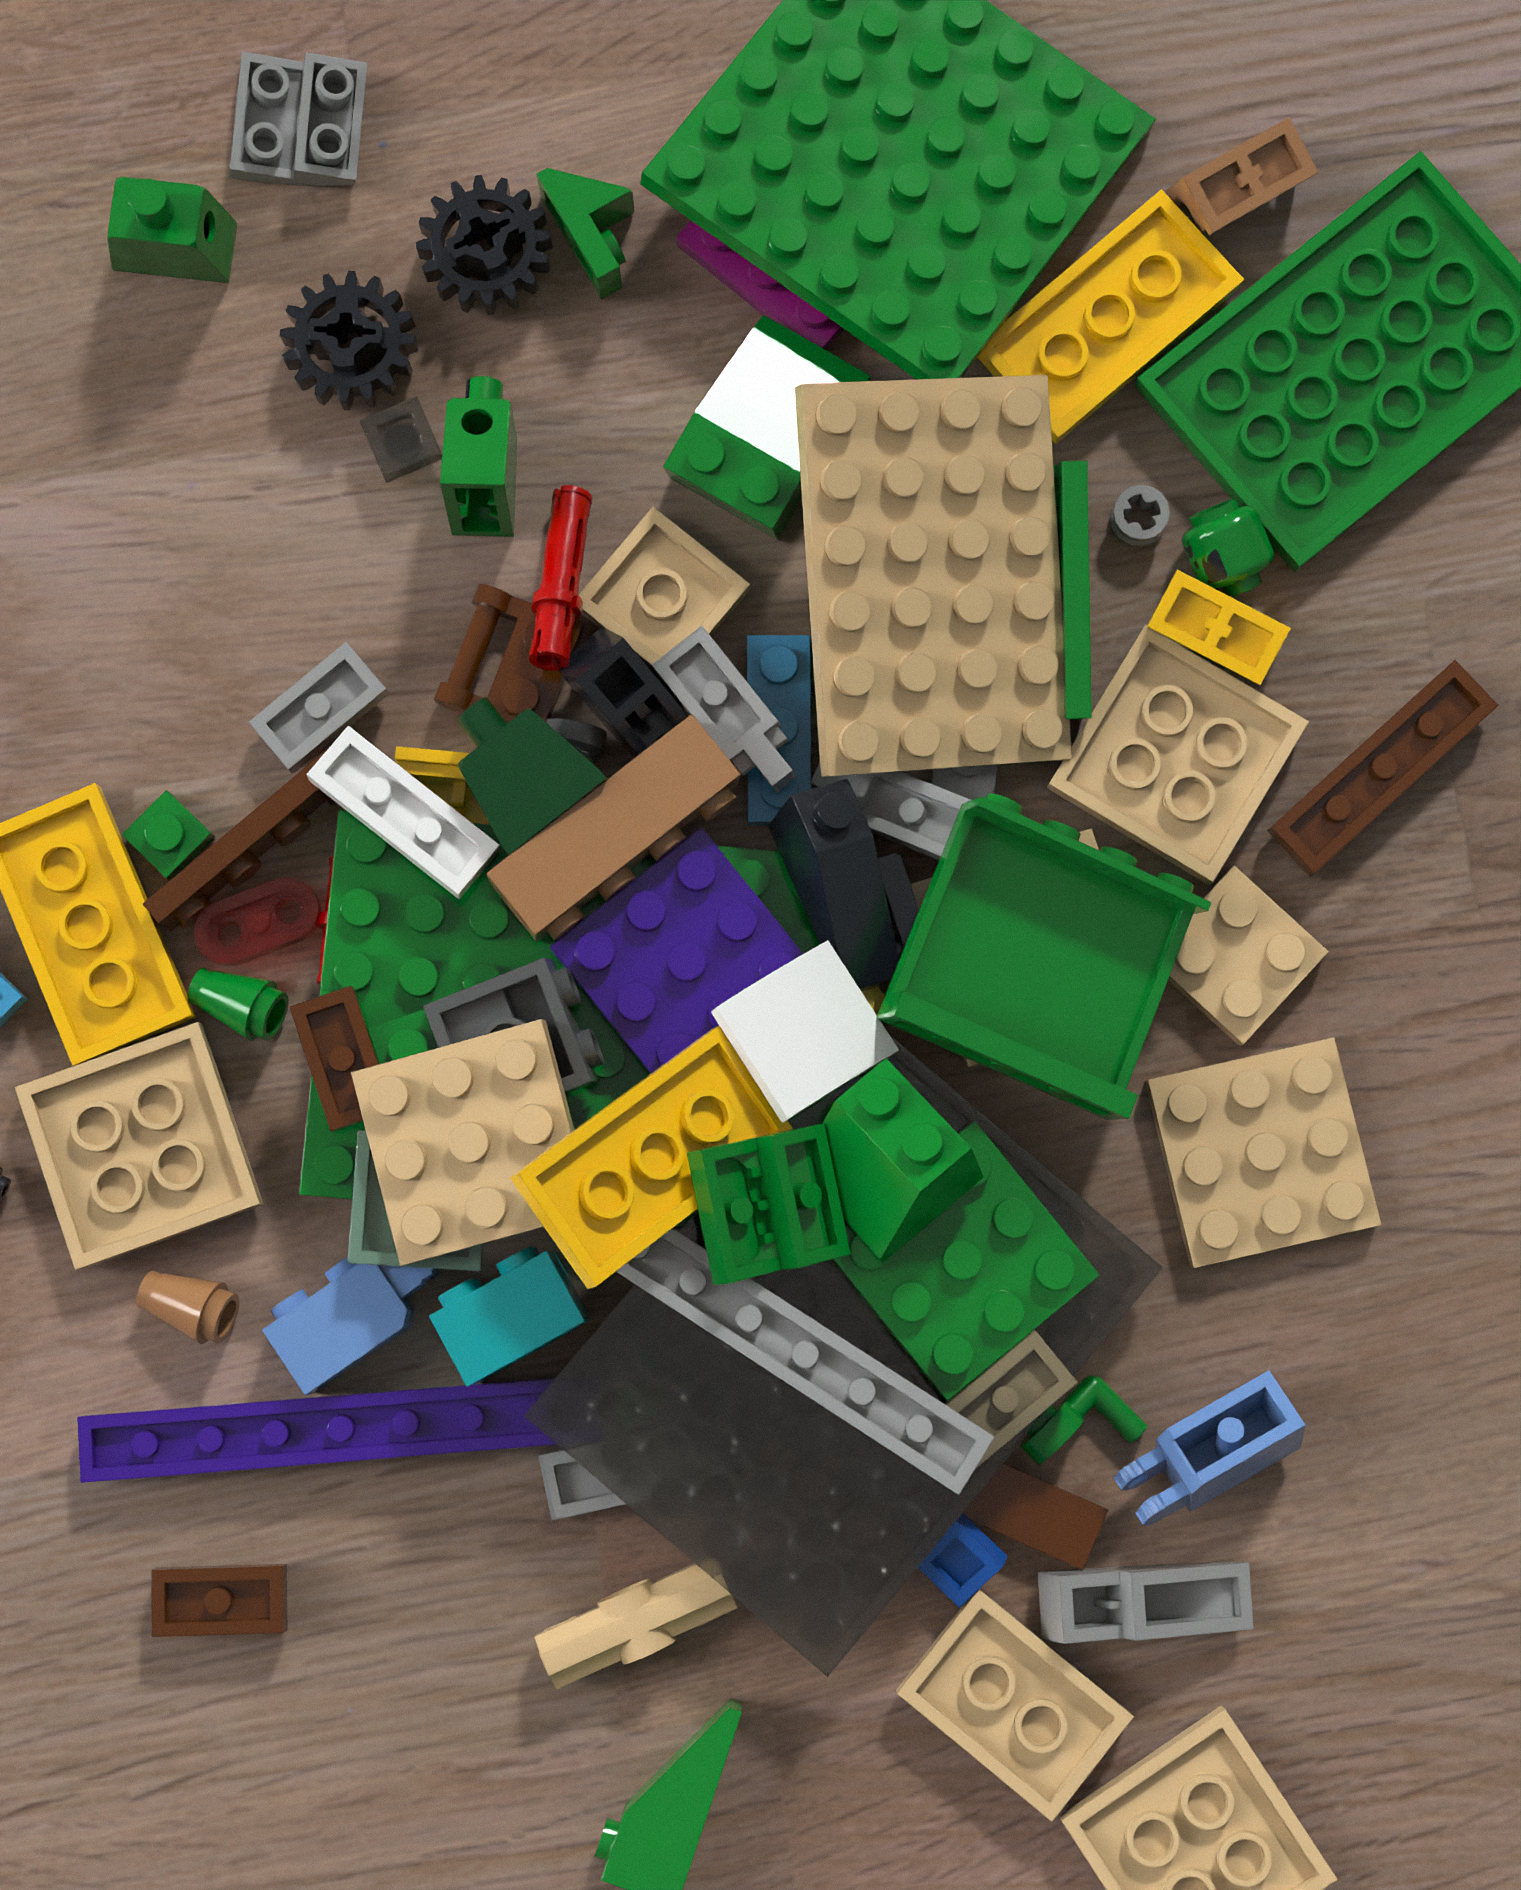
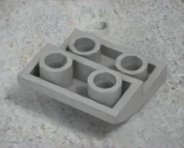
M242 51L229 178L287 185H355L367 63L308 52L305 53L304 62Z

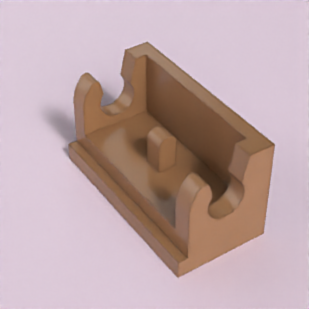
M1290 117L1182 177L1165 191L1177 206L1182 204L1187 206L1193 219L1192 223L1201 233L1207 231L1210 235L1319 172Z

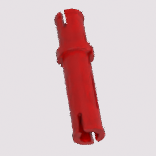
M573 485L561 486L560 490L556 488L552 493L551 517L547 532L542 579L539 590L533 594L531 604L532 612L535 614V627L528 659L533 666L547 671H560L561 666L565 669L568 668L570 664L573 627L575 621L581 616L583 601L578 596L579 582L584 559L587 524L593 498L587 490Z

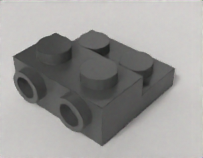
M542 958L423 1006L438 1048L539 1019L546 1020L565 1094L599 1082L594 1068L604 1064L601 1048L591 1028L579 1030L571 1009L572 1006L581 1003L577 985L568 967L557 970L554 961L551 959Z

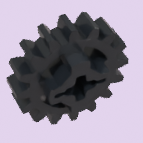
M482 175L475 176L473 190L465 192L457 181L451 183L453 199L446 202L442 198L434 196L430 201L436 218L420 217L418 222L421 233L427 237V239L416 242L419 258L427 260L422 266L427 282L440 280L437 290L439 297L444 302L458 293L461 310L467 313L473 307L475 300L483 301L487 315H494L496 300L502 298L505 299L512 309L519 307L516 291L523 288L525 291L535 294L538 291V285L533 272L549 273L550 270L549 258L542 253L553 248L550 231L541 230L547 224L543 208L529 211L532 204L530 192L523 189L514 197L510 196L508 179L502 177L494 190L486 189ZM488 210L497 211V212H501V213L498 214V213L491 212V211H488ZM459 221L455 236L446 239L450 229ZM486 239L487 243L490 246H494V248L484 252L479 244L475 245V243ZM525 243L524 253L520 261L511 270L510 264L513 256L523 251L522 244ZM472 276L485 281L472 280L468 277Z
M348 271L345 285L336 286L330 274L323 275V291L317 294L313 289L304 286L300 290L306 305L303 308L288 305L285 310L295 327L280 329L279 336L283 344L292 348L282 355L288 370H298L294 378L302 391L310 389L316 384L314 394L320 404L325 405L335 394L338 395L343 410L350 411L355 396H363L367 405L370 408L376 406L374 391L382 387L387 393L394 396L398 392L392 378L394 374L410 376L413 371L409 360L403 356V354L418 352V343L415 336L407 333L416 327L410 311L400 312L404 304L397 290L383 297L384 288L379 277L373 276L367 285L363 287L360 286L356 272ZM365 307L377 312L387 322L389 327H383L380 321H370L365 315ZM349 334H358L359 337L352 338L350 348L343 349L340 347V344L347 343ZM310 354H316L318 360H329L332 363L334 375L319 368L311 359ZM379 362L373 369L368 371L373 365Z

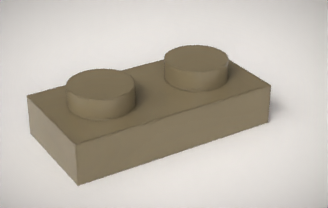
M1033 1330L944 1404L995 1437L976 1467L978 1468L1078 1382L1041 1336Z

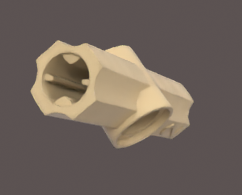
M716 1554L654 1582L648 1578L614 1592L597 1602L598 1607L548 1627L543 1632L536 1634L534 1638L546 1672L554 1683L555 1688L559 1689L619 1661L625 1665L647 1657L674 1643L677 1640L675 1636L694 1627L707 1624L724 1614L727 1615L730 1611L737 1609L738 1605L726 1574Z

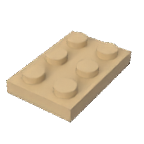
M981 1589L963 1604L896 1689L900 1697L1051 1822L1057 1817L1134 1718L1127 1709Z

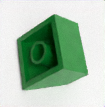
M887 1058L836 1099L823 1122L825 1124L844 1221L882 1263L984 1178L972 1148Z

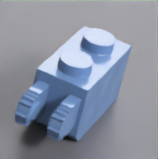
M347 1257L325 1273L330 1283L315 1294L308 1297L304 1289L276 1305L271 1310L276 1320L263 1328L262 1331L304 1395L316 1393L412 1326L415 1308L408 1297L426 1286L428 1280H434V1276L439 1275V1269L347 1263Z
M1268 1370L1167 1428L1156 1438L1155 1449L1124 1466L1123 1469L1118 1471L1114 1480L1120 1490L1127 1491L1141 1486L1164 1471L1173 1486L1147 1499L1138 1511L1135 1512L1142 1525L1149 1526L1184 1506L1187 1507L1189 1512L1195 1510L1301 1448L1306 1425Z

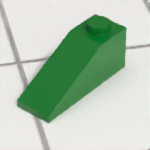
M729 1699L625 1804L620 1822L607 1817L594 1857L606 1861L601 1881L626 1890H683L742 1714V1702Z

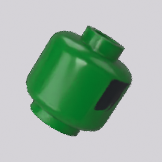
M1230 499L1204 509L1188 518L1192 527L1185 531L1181 542L1197 580L1214 589L1223 588L1226 595L1230 597L1247 592L1262 584L1259 572L1266 569L1272 563L1274 551L1256 509L1250 506L1238 507L1236 499Z

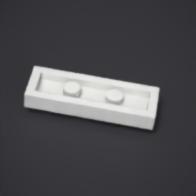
M349 726L306 774L312 784L458 899L464 895L500 851V845Z

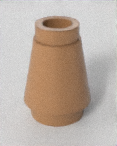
M150 1271L141 1282L136 1303L138 1307L148 1310L149 1313L199 1344H204L208 1340L221 1343L230 1333L239 1309V1296L229 1292L227 1284L224 1282Z

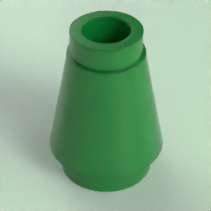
M204 967L199 969L194 975L188 989L189 1003L199 1006L201 1010L249 1041H253L258 1037L266 1041L271 1040L281 1028L289 1005L287 993L278 990V986L274 981L216 970L212 971Z

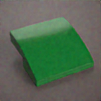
M824 1123L687 1152L713 1285L730 1284L783 1269L801 1268L851 1254Z

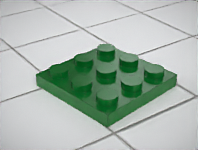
M976 1121L971 1122L958 1134L972 1148L984 1178L884 1263L877 1258L848 1224L845 1225L851 1254L832 1259L946 1401L950 1400L1099 1276V1273Z

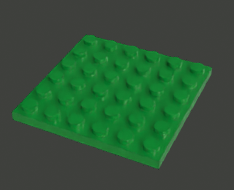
M782 0L642 171L640 185L916 380L962 378L1151 131L1156 118L987 0Z

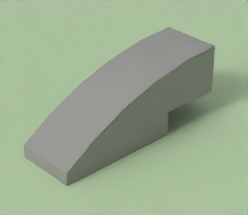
M1248 1562L1158 1564L1038 1572L1041 1637L1045 1640L1062 1644L1120 1638L1138 1641L1254 1629Z

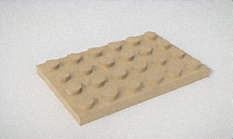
M1048 375L804 383L794 387L821 777L1072 759L1069 719H1064L1062 595Z

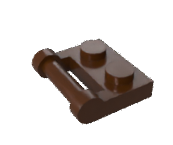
M479 584L472 603L477 606L448 682L440 683L434 701L445 708L462 714L471 705L483 698L470 691L498 619L501 616L516 622V625L487 698L507 723L528 708L533 710L544 721L550 719L565 679L558 671L543 670L529 662V652L535 627V614L531 609L532 603L516 598L496 587ZM576 620L574 623L570 655L577 649L585 629L584 622Z

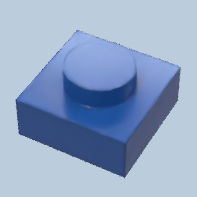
M959 1511L916 1552L912 1563L960 1608L1004 1566L1007 1555L965 1514Z

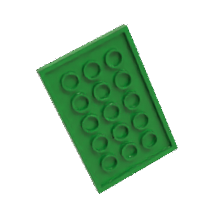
M1419 151L1141 374L1134 386L1231 499H1236L1238 507L1250 506L1256 509L1271 546L1296 573L1521 390V264L1423 152Z

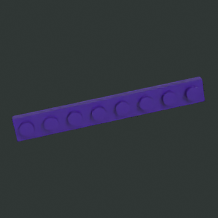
M599 1374L484 1383L468 1387L466 1385L77 1417L81 1483L604 1440Z

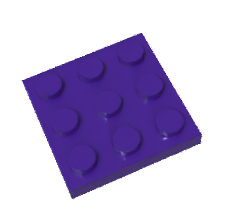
M702 827L550 946L551 952L563 967H568L575 982L649 1074L664 1065L708 1031L719 1026L711 1013L717 1006L803 955V952Z

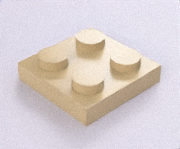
M652 507L578 596L583 601V615L599 628L604 627L623 637L642 661L657 673L652 664L699 627L703 626L708 634L712 636L750 591V583L655 507Z
M1234 865L1204 897V899L1212 902L1209 911L1193 914L1168 981L1237 1045L1241 1046L1329 951Z

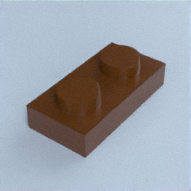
M349 986L289 1007L331 1132L363 1122L351 1072L379 1065L353 986Z
M287 1564L158 1567L152 1569V1637L286 1632L288 1630Z

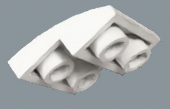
M828 940L755 982L711 1011L782 1123L826 1098L844 1084L875 1067L885 1058L888 1059L899 1050L881 1021L876 1019V1013Z

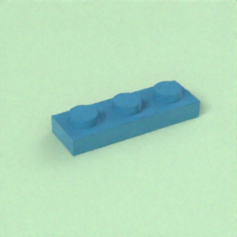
M747 635V683L781 725L780 730L787 737L788 742L777 749V751L797 777L780 792L776 793L756 767L749 771L748 826H768L792 794L811 789L810 635Z

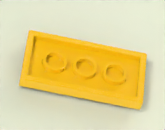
M1161 189L1009 317L978 356V359L994 377L1048 375L1051 438L1055 444H1058L1238 291L1245 279Z
M93 783L0 823V890L72 1066L126 1048L196 1018L159 925L143 906V903L147 900L146 894L102 788L98 784Z
M717 1026L511 1176L510 1179L586 1288L590 1289L598 1286L698 1209L687 1152L792 1130L793 1128L788 1121L784 1123L780 1121L720 1026Z

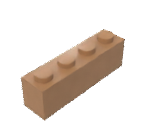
M691 714L487 872L488 882L536 942L548 933L556 941L585 918L579 909L600 893L604 900L607 901L629 885L636 878L630 869L651 854L656 861H659L686 839L681 829L701 814L708 822L729 807L737 799L731 790L738 785L741 774L693 714Z

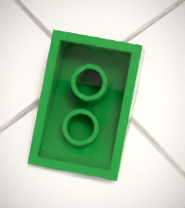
M762 315L693 413L664 463L663 468L673 481L777 540L802 498L794 387L804 383L870 381L871 376L769 317Z

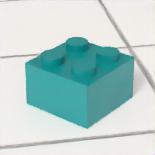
M529 1246L496 1265L502 1276L485 1285H482L479 1278L476 1280L471 1278L438 1296L443 1308L429 1315V1318L466 1387L484 1381L592 1321L556 1252L545 1251L539 1254L536 1247L532 1248Z

